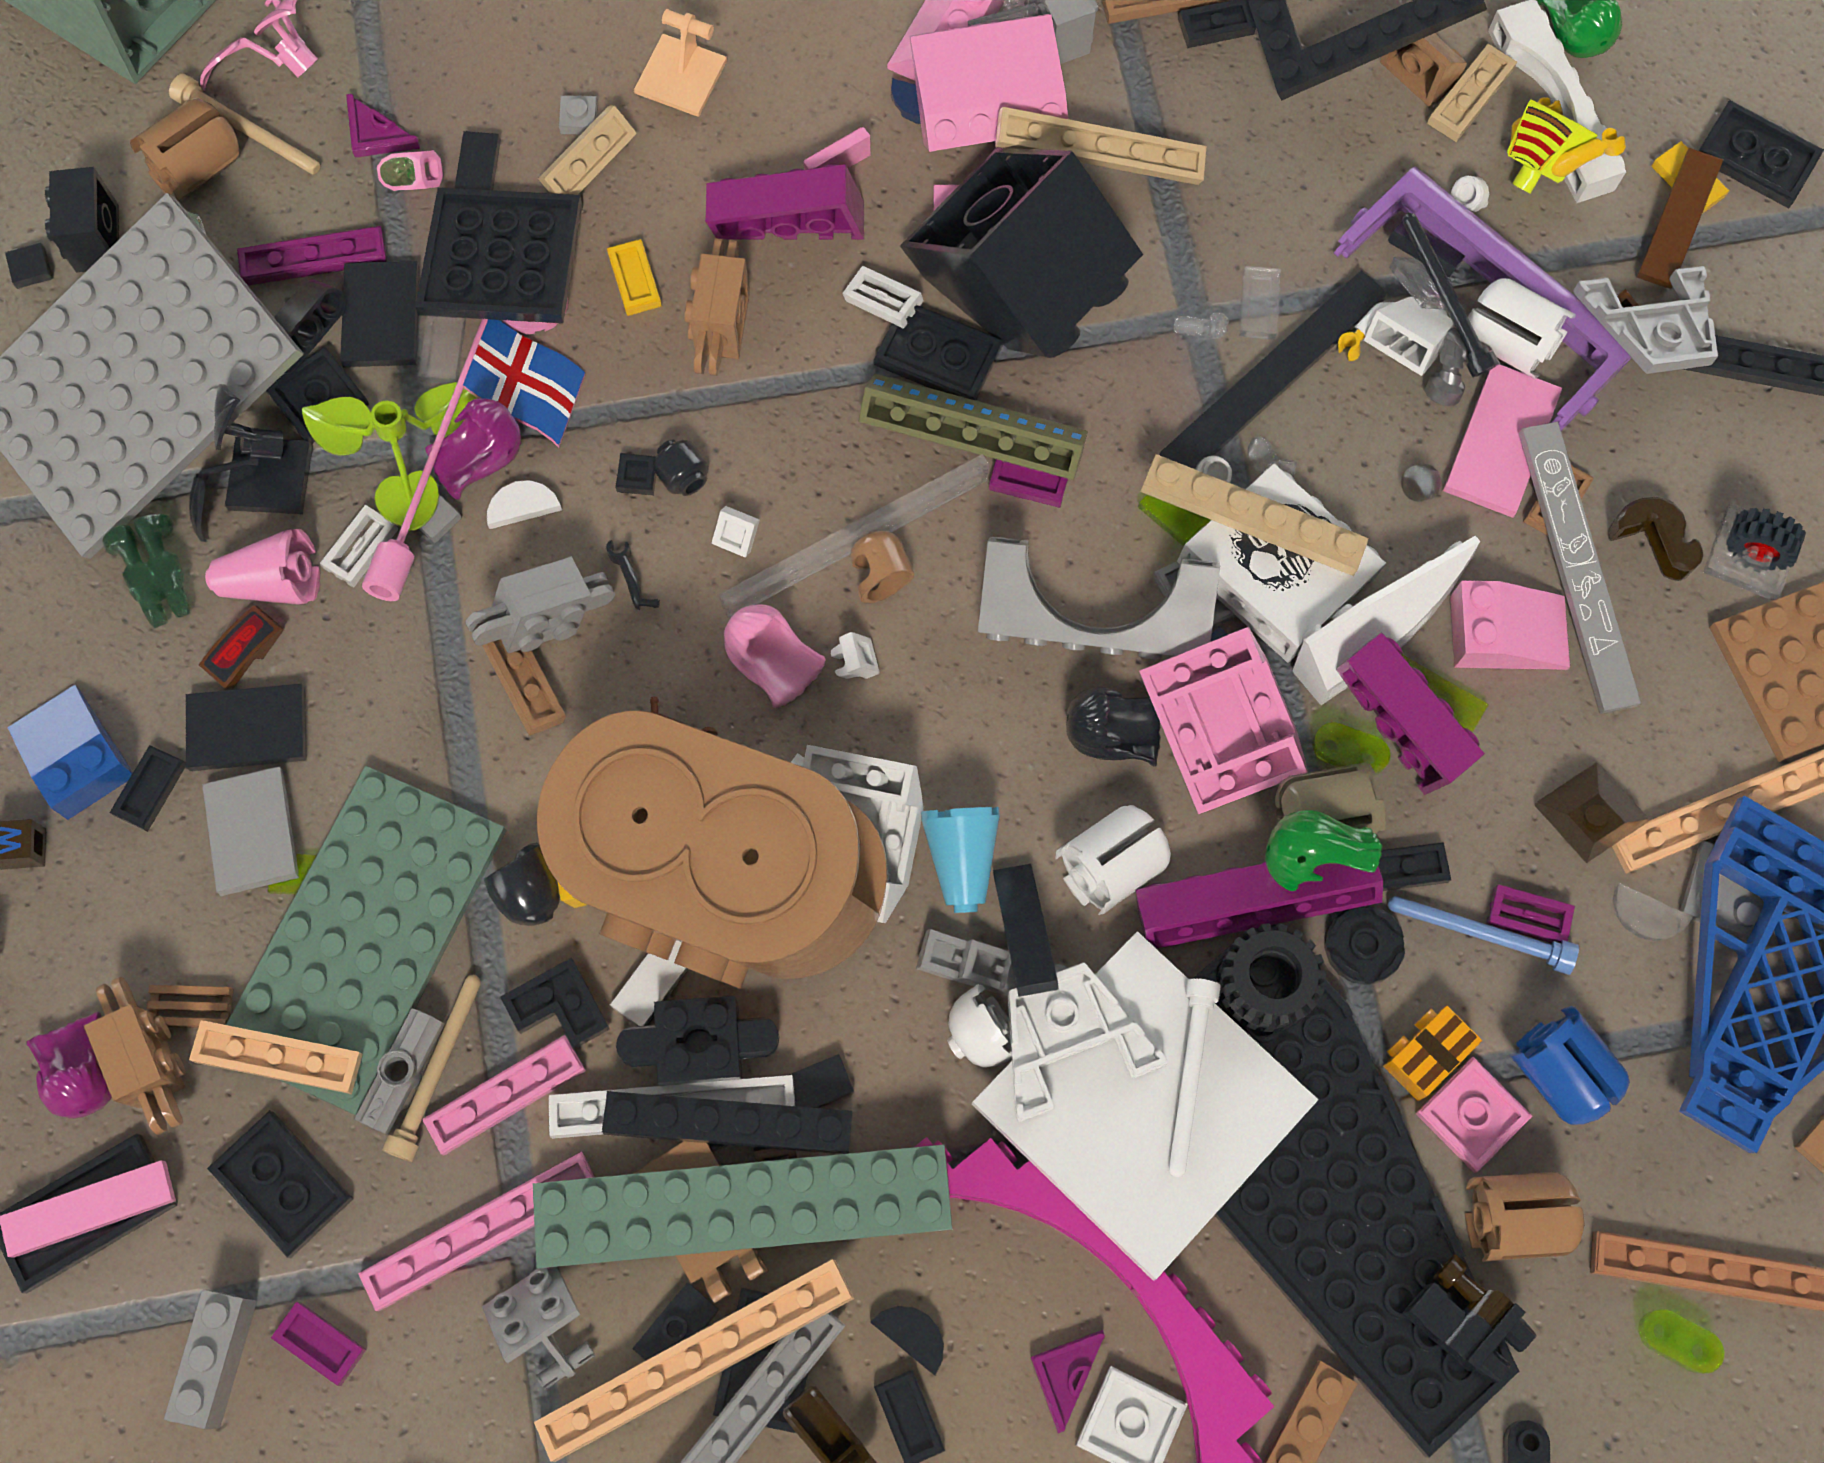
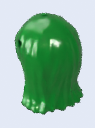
M1537 0L1538 5L1547 8L1556 38L1562 42L1564 50L1573 57L1589 58L1604 54L1616 43L1621 33V8L1616 0Z
M1302 810L1284 816L1276 824L1267 842L1265 861L1269 873L1280 886L1289 891H1296L1299 884L1303 882L1322 881L1323 877L1315 874L1313 871L1317 866L1323 864L1337 863L1366 872H1375L1379 866L1383 845L1380 843L1378 835L1373 833L1371 828H1354L1322 812Z

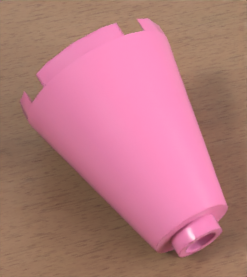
M287 529L212 560L209 568L206 570L205 577L209 589L213 590L219 597L303 605L317 598L320 587L319 566L312 567L310 554H316V551L309 536L302 529Z

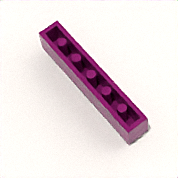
M1265 861L1259 865L1244 868L1232 867L1223 872L1205 876L1193 875L1184 880L1166 884L1154 883L1145 888L1135 890L1144 938L1157 949L1245 931L1252 927L1255 929L1259 928L1261 924L1270 923V925L1382 903L1383 878L1379 867H1377L1375 872H1366L1337 863H1328L1317 866L1313 871L1315 874L1323 877L1322 881L1303 882L1299 884L1296 891H1289L1273 879Z

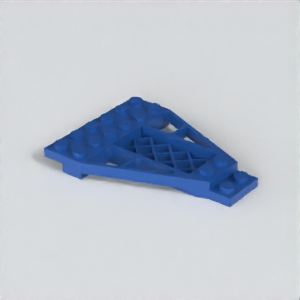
M1743 796L1737 799L1704 865L1689 1077L1694 1079L1679 1112L1748 1153H1757L1774 1117L1791 1103L1795 1094L1824 1070V1053L1809 1065L1824 1034V958L1818 940L1824 939V841L1752 799ZM1719 874L1759 896L1764 902V907L1746 943L1716 926ZM1791 917L1798 919L1805 939L1790 943L1783 919ZM1814 929L1822 934L1816 936ZM1774 931L1779 946L1765 949ZM1717 940L1734 950L1738 959L1709 1017L1714 943ZM1806 943L1814 966L1799 970L1792 947ZM1780 950L1788 973L1773 977L1766 954ZM1756 966H1758L1762 980L1748 984ZM1816 971L1821 991L1817 996L1808 997L1801 975ZM1790 978L1797 1001L1782 1005L1775 982ZM1764 985L1771 1008L1756 1012L1749 989ZM1739 1000H1741L1745 1015L1731 1018ZM1816 1001L1815 1004H1814V1006H1813V1008H1812L1810 1002ZM1799 1006L1805 1025L1802 1030L1791 1032L1784 1009ZM1773 1013L1780 1036L1765 1039L1758 1016ZM1747 1020L1754 1043L1739 1047L1732 1023ZM1722 1035H1724L1726 1043L1720 1040ZM1799 1036L1798 1039H1797V1041H1796V1043H1795L1793 1037ZM1782 1041L1788 1060L1785 1065L1774 1067L1767 1044ZM1756 1048L1761 1063L1745 1055L1742 1051Z

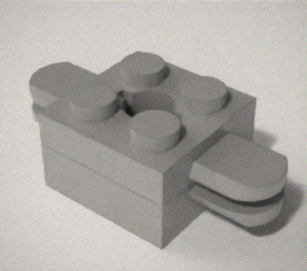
M571 556L501 578L492 607L472 613L465 623L468 630L472 633L475 644L478 646L501 639L508 654L518 650L529 652L539 647L543 642L555 638L558 641H562L573 636L579 628L584 613L607 605L615 597V592L612 586L608 585L609 580L603 572L582 578Z

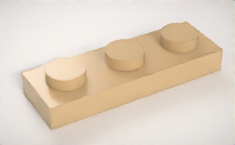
M1488 43L1431 114L1427 124L1457 142L1512 73L1517 61Z
M615 105L608 106L538 179L549 193L578 195L637 133Z

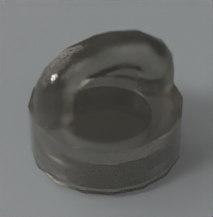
M1417 464L1409 467L1401 479L1403 492L1409 499L1415 502H1423L1436 497L1441 488L1439 472L1429 464Z

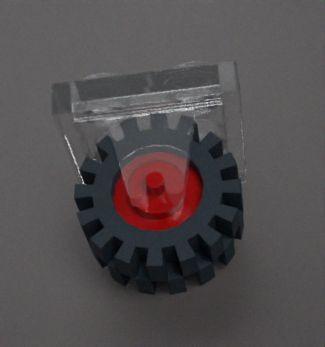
M1731 503L1725 510L1703 573L1770 600H1776L1781 595L1790 568L1794 566L1798 559L1806 532L1802 530L1803 526L1800 523L1794 524V518L1790 516L1786 519L1783 518L1784 513L1777 511L1776 515L1771 514L1770 509L1763 508L1762 512H1759L1757 508L1747 510Z

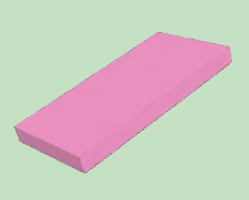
M1500 364L1489 370L1443 491L1513 518L1517 513L1531 475L1519 432L1522 428L1550 423L1562 388L1540 379H1533L1524 373Z

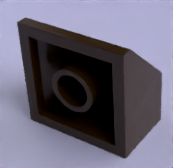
M1597 762L1535 803V807L1586 863L1649 821V818Z

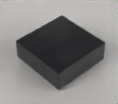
M41 242L5 252L11 280L17 289L53 279L46 249Z
M620 453L615 486L616 491L654 496L657 474L653 470V463L657 456Z

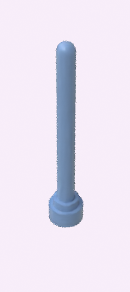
M1397 896L1391 897L1388 901V907L1393 912L1546 959V964L1552 965L1554 971L1570 975L1575 967L1579 953L1578 944L1562 940L1560 943L1553 941L1551 944Z

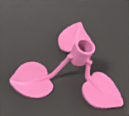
M266 0L264 4L266 7L273 3L276 9L264 17L254 30V33L259 36L271 24L283 38L275 47L279 52L278 55L246 38L240 37L219 51L207 63L201 74L200 87L205 91L212 70L224 57L245 47L251 48L271 59L278 67L284 63L299 78L318 58L305 45V42L298 35L288 17L290 14H296L295 5L298 0H283L282 2L281 0ZM279 18H282L290 34H287L280 25Z

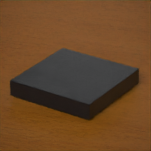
M323 347L304 360L291 374L280 376L266 390L267 394L303 440L310 441L311 444L315 440L305 425L302 415L303 407L318 405L339 397H353L364 402L366 406L369 405L367 398L326 347Z
M235 437L232 462L248 458V454H241V437ZM283 439V452L280 461L259 459L258 466L247 465L231 469L225 500V507L228 511L303 514L313 447L310 441Z

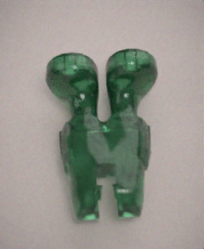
M165 514L143 516L135 519L133 522L149 555L146 563L142 561L138 550L137 537L130 526L120 525L105 534L102 539L105 551L110 555L120 556L126 564L124 572H122L125 584L133 599L138 601L145 617L153 628L168 623L164 607L161 603L164 599H167L171 610L178 619L190 614V605L183 585L185 582L184 572L182 571L179 559L176 554L166 552L163 539L168 537L174 528L171 518Z

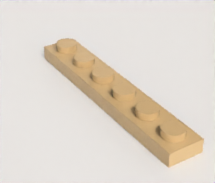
M1002 107L999 111L995 143L996 147L1073 151L1080 163L1199 185L1204 181L1207 146L1008 107Z
M1155 454L1140 491L1352 576L1355 575L1359 568L1369 539Z

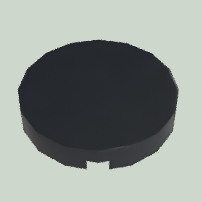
M1362 906L1345 910L1332 921L1326 932L1324 948L1330 965L1338 975L1352 983L1371 985L1383 982L1398 970L1405 956L1404 935L1401 926L1392 915L1378 907Z

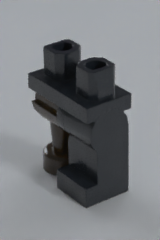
M1454 1254L1439 1269L1433 1279L1445 1289L1454 1286L1469 1302L1465 1309L1462 1311L1447 1297L1448 1294L1434 1282L1425 1285L1402 1314L1449 1355L1459 1361L1458 1363L1467 1371L1477 1370L1492 1382H1498L1510 1369L1511 1364L1495 1350L1504 1339L1517 1352H1523L1537 1335L1528 1323L1522 1319L1526 1312L1518 1304H1514L1499 1290L1484 1289L1464 1273L1467 1269L1466 1263Z

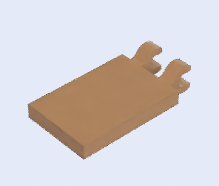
M683 1141L632 1174L722 1166L710 1143ZM756 1248L676 1255L690 1283H695L703 1278L706 1289L714 1303L720 1302L733 1294L729 1283L719 1267L736 1256L739 1257L749 1280H755L769 1271Z

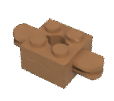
M715 238L712 255L701 253L699 267H693L691 289L695 290L693 300H687L685 322L689 323L688 339L694 341V372L698 374H703L705 371L707 355L709 356V374L714 376L719 374L721 357L739 359L750 292L746 261L744 258H738L739 243L737 240H729L727 254L724 256V239Z
M118 977L112 980V989L107 984L96 987V994L105 1016L84 1025V1028L113 1101L139 1109L142 1108L149 1127L156 1135L167 1131V1123L172 1128L183 1123V1118L173 1093L185 1088L181 1077L186 1074L185 1068L179 1055L176 1052L172 1053L167 1043V1039L171 1038V1034L165 1020L161 1016L156 1017L155 1014L148 1010L139 1008L128 983L124 978Z

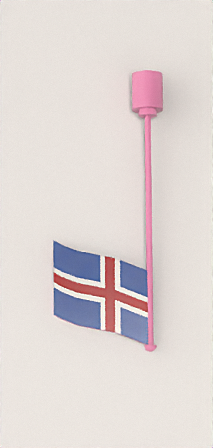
M482 319L397 540L390 539L377 545L362 583V588L368 594L381 600H399L414 561V555L409 551L410 548L404 541L463 388L478 399L486 398L500 402L509 410L516 421L537 430L559 448L581 389L585 372L562 354L520 335L502 321Z

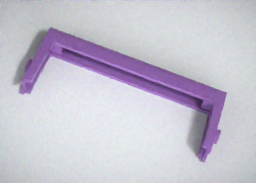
M1416 166L1410 169L1369 210L1364 207L1357 213L1351 222L1352 226L1338 241L1341 245L1334 252L1337 257L1343 255L1347 259L1397 212H1411L1417 216L1421 226L1436 239L1465 255L1463 261L1490 283L1501 278L1511 279L1575 314V318L1567 316L1562 326V329L1568 331L1562 342L1593 366L1596 372L1559 410L1558 416L1551 422H1558L1561 431L1579 413L1585 417L1599 402V399L1595 396L1632 358L1575 295Z

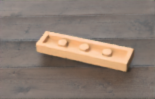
M201 1020L189 1060L194 1063L352 1094L363 1054L348 1049Z

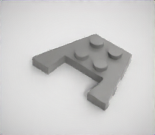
M1704 266L1675 269L1669 280L1680 301L1624 308L1608 278L1579 281L1573 290L1575 296L1646 374L1709 366L1718 357L1713 319L1708 316L1707 305L1710 303V294L1704 287V280L1707 278Z

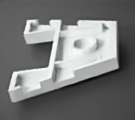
M1085 963L1056 973L1059 990L1018 997L1017 988L1008 992L1015 1111L1018 1122L1054 1108L1039 1067L1113 1039L1117 1042L1131 1078L1166 1066L1168 1063L1160 1049L1157 1050L1145 1036L1146 1033L1127 1016L1118 1005L1119 1002Z

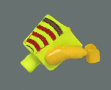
M1547 97L1540 98L1538 102L1530 99L1523 116L1514 121L1511 128V140L1507 154L1523 164L1512 184L1531 194L1541 175L1559 183L1567 175L1585 163L1602 156L1604 153L1608 156L1622 154L1626 148L1625 137H1617V131L1614 128H1607L1603 131L1602 140H1600L1594 132L1563 116L1559 100H1555L1551 104L1550 98Z

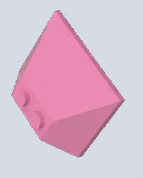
M1249 627L1139 671L1198 814L1280 784L1281 781L1289 776L1308 773L1301 743L1292 717L1268 659Z

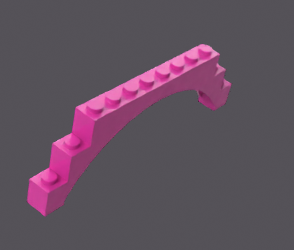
M926 1137L915 1147L942 1145V1143L937 1140L932 1144ZM990 1138L954 1169L948 1164L953 1158L945 1148L950 1198L993 1204L1020 1212L1050 1225L1081 1244L1102 1261L1135 1295L1157 1327L1174 1361L1182 1383L1193 1426L1196 1463H1262L1260 1457L1247 1442L1240 1445L1236 1440L1274 1408V1405L1268 1399L1272 1392L1258 1375L1254 1374L1250 1377L1240 1365L1244 1360L1240 1352L1229 1340H1226L1224 1343L1220 1341L1212 1331L1216 1327L1213 1319L1201 1306L1196 1310L1184 1297L1189 1291L1174 1273L1167 1276L1163 1271L1153 1281L1030 1161L1017 1170L1013 1165L1017 1159L1003 1141L997 1145Z

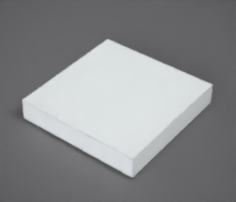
M1110 1366L1076 1442V1446L1110 1463H1163L1188 1404Z

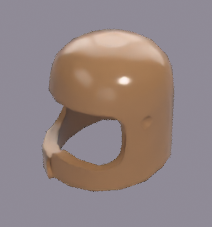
M875 531L861 537L853 545L851 550L852 566L856 569L870 568L868 577L858 588L861 602L874 603L882 601L894 595L914 578V571L904 546L895 534L889 531ZM877 583H879V586L876 590L870 591Z

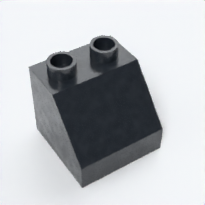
M997 147L900 245L901 249L925 280L989 334L1002 339L1003 345L1007 349L1047 358L1056 357L1064 353L1077 341L1080 336V329L1076 324L1093 307L1105 306L1117 299L1125 291L1129 283L1125 273L1144 255L1073 151Z

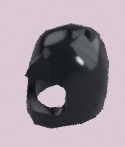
M537 842L530 843L518 851L513 861L484 878L490 898L498 910L512 923L527 926L540 925L550 921L553 918L554 911L558 908L560 901L558 882L549 870L540 845Z

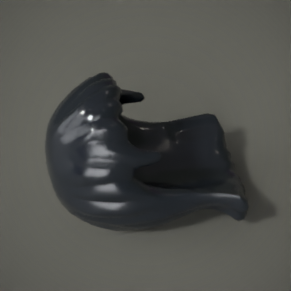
M1095 687L1079 693L1072 700L1066 715V733L1071 744L1080 753L1101 760L1138 759L1148 762L1153 767L1157 765L1161 739L1159 731L1161 727L1150 697L1125 698L1116 690Z

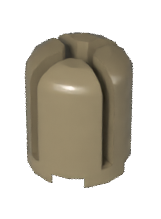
M1364 762L1287 777L1281 781L1275 797V805L1278 808L1276 811L1277 823L1290 813L1314 810L1354 828H1371L1375 834L1385 831L1386 815L1383 798L1377 799L1369 777L1376 776L1375 771L1370 764Z

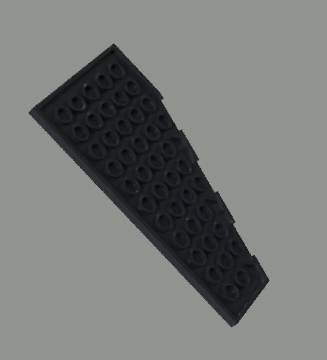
M1271 925V928H1276L1277 925ZM1230 946L1192 979H1206L1219 983L1220 977L1217 976L1218 968L1222 964V958ZM1269 957L1257 958L1251 963L1249 968L1250 979L1259 993L1272 999L1286 998L1291 993L1292 978L1284 964ZM1325 980L1322 983V987L1325 988L1322 997L1317 1001L1316 1007L1300 1022L1282 1031L1280 1028H1276L1273 1032H1263V1027L1258 1026L1254 1030L1246 1027L1248 1024L1246 1020L1241 1019L1238 1022L1232 1017L1235 1011L1231 1007L1225 1008L1222 1003L1225 996L1224 993H1220L1219 1001L1215 1004L1307 1088L1318 1101L1214 1216L1425 1457L1430 1458L1520 1371L1504 1339L1495 1350L1511 1364V1367L1501 1380L1492 1382L1477 1370L1467 1371L1458 1363L1459 1361L1449 1355L1402 1314L1425 1285L1434 1282L1463 1311L1469 1302L1454 1286H1451L1449 1289L1443 1288L1433 1278L1454 1254L1465 1263L1464 1257L1466 1255L1439 1197L1435 1196L1407 1136L1406 1126L1353 1020V1013L1349 1004ZM1467 1265V1269L1464 1273L1474 1280L1473 1275Z

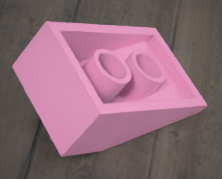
M1461 581L1450 596L1454 668L1568 670L1570 668L1565 596L1501 581Z

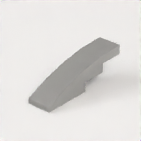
M932 929L925 932L916 969L974 987L979 984L984 986L985 990L1008 996L1009 990L1016 988L1009 951L973 939L965 941ZM1054 963L1056 973L1069 968Z

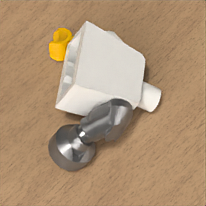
M1408 297L1398 302H1380L1374 305L1355 326L1356 331L1354 333L1347 332L1339 338V354L1346 347H1351L1348 352V361L1358 359L1361 353L1360 342L1364 339L1365 342L1421 376L1440 354V363L1443 364V369L1431 375L1425 388L1426 395L1438 404L1455 406L1460 402L1465 391V385L1461 381L1462 375L1459 373V369H1463V361L1466 362V347L1457 330L1453 329L1454 323L1452 319L1447 316L1445 309L1440 306L1431 307L1416 297Z

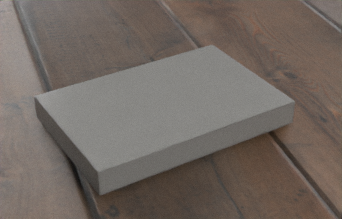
M280 766L202 784L216 892L220 896L299 878L284 772Z

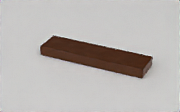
M1688 148L1636 278L1670 290L1673 286L1669 278L1675 269H1681L1724 159Z

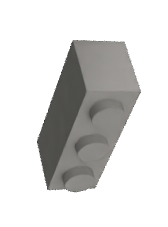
M202 1290L164 1420L202 1429H217L221 1427L257 1303L256 1300Z

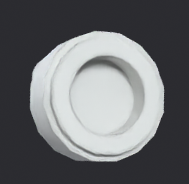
M1464 176L1453 185L1451 195L1472 213L1488 206L1489 189L1482 178Z

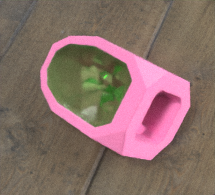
M434 150L392 153L381 159L377 165L379 181L383 186L393 191L439 187L443 178L441 158Z

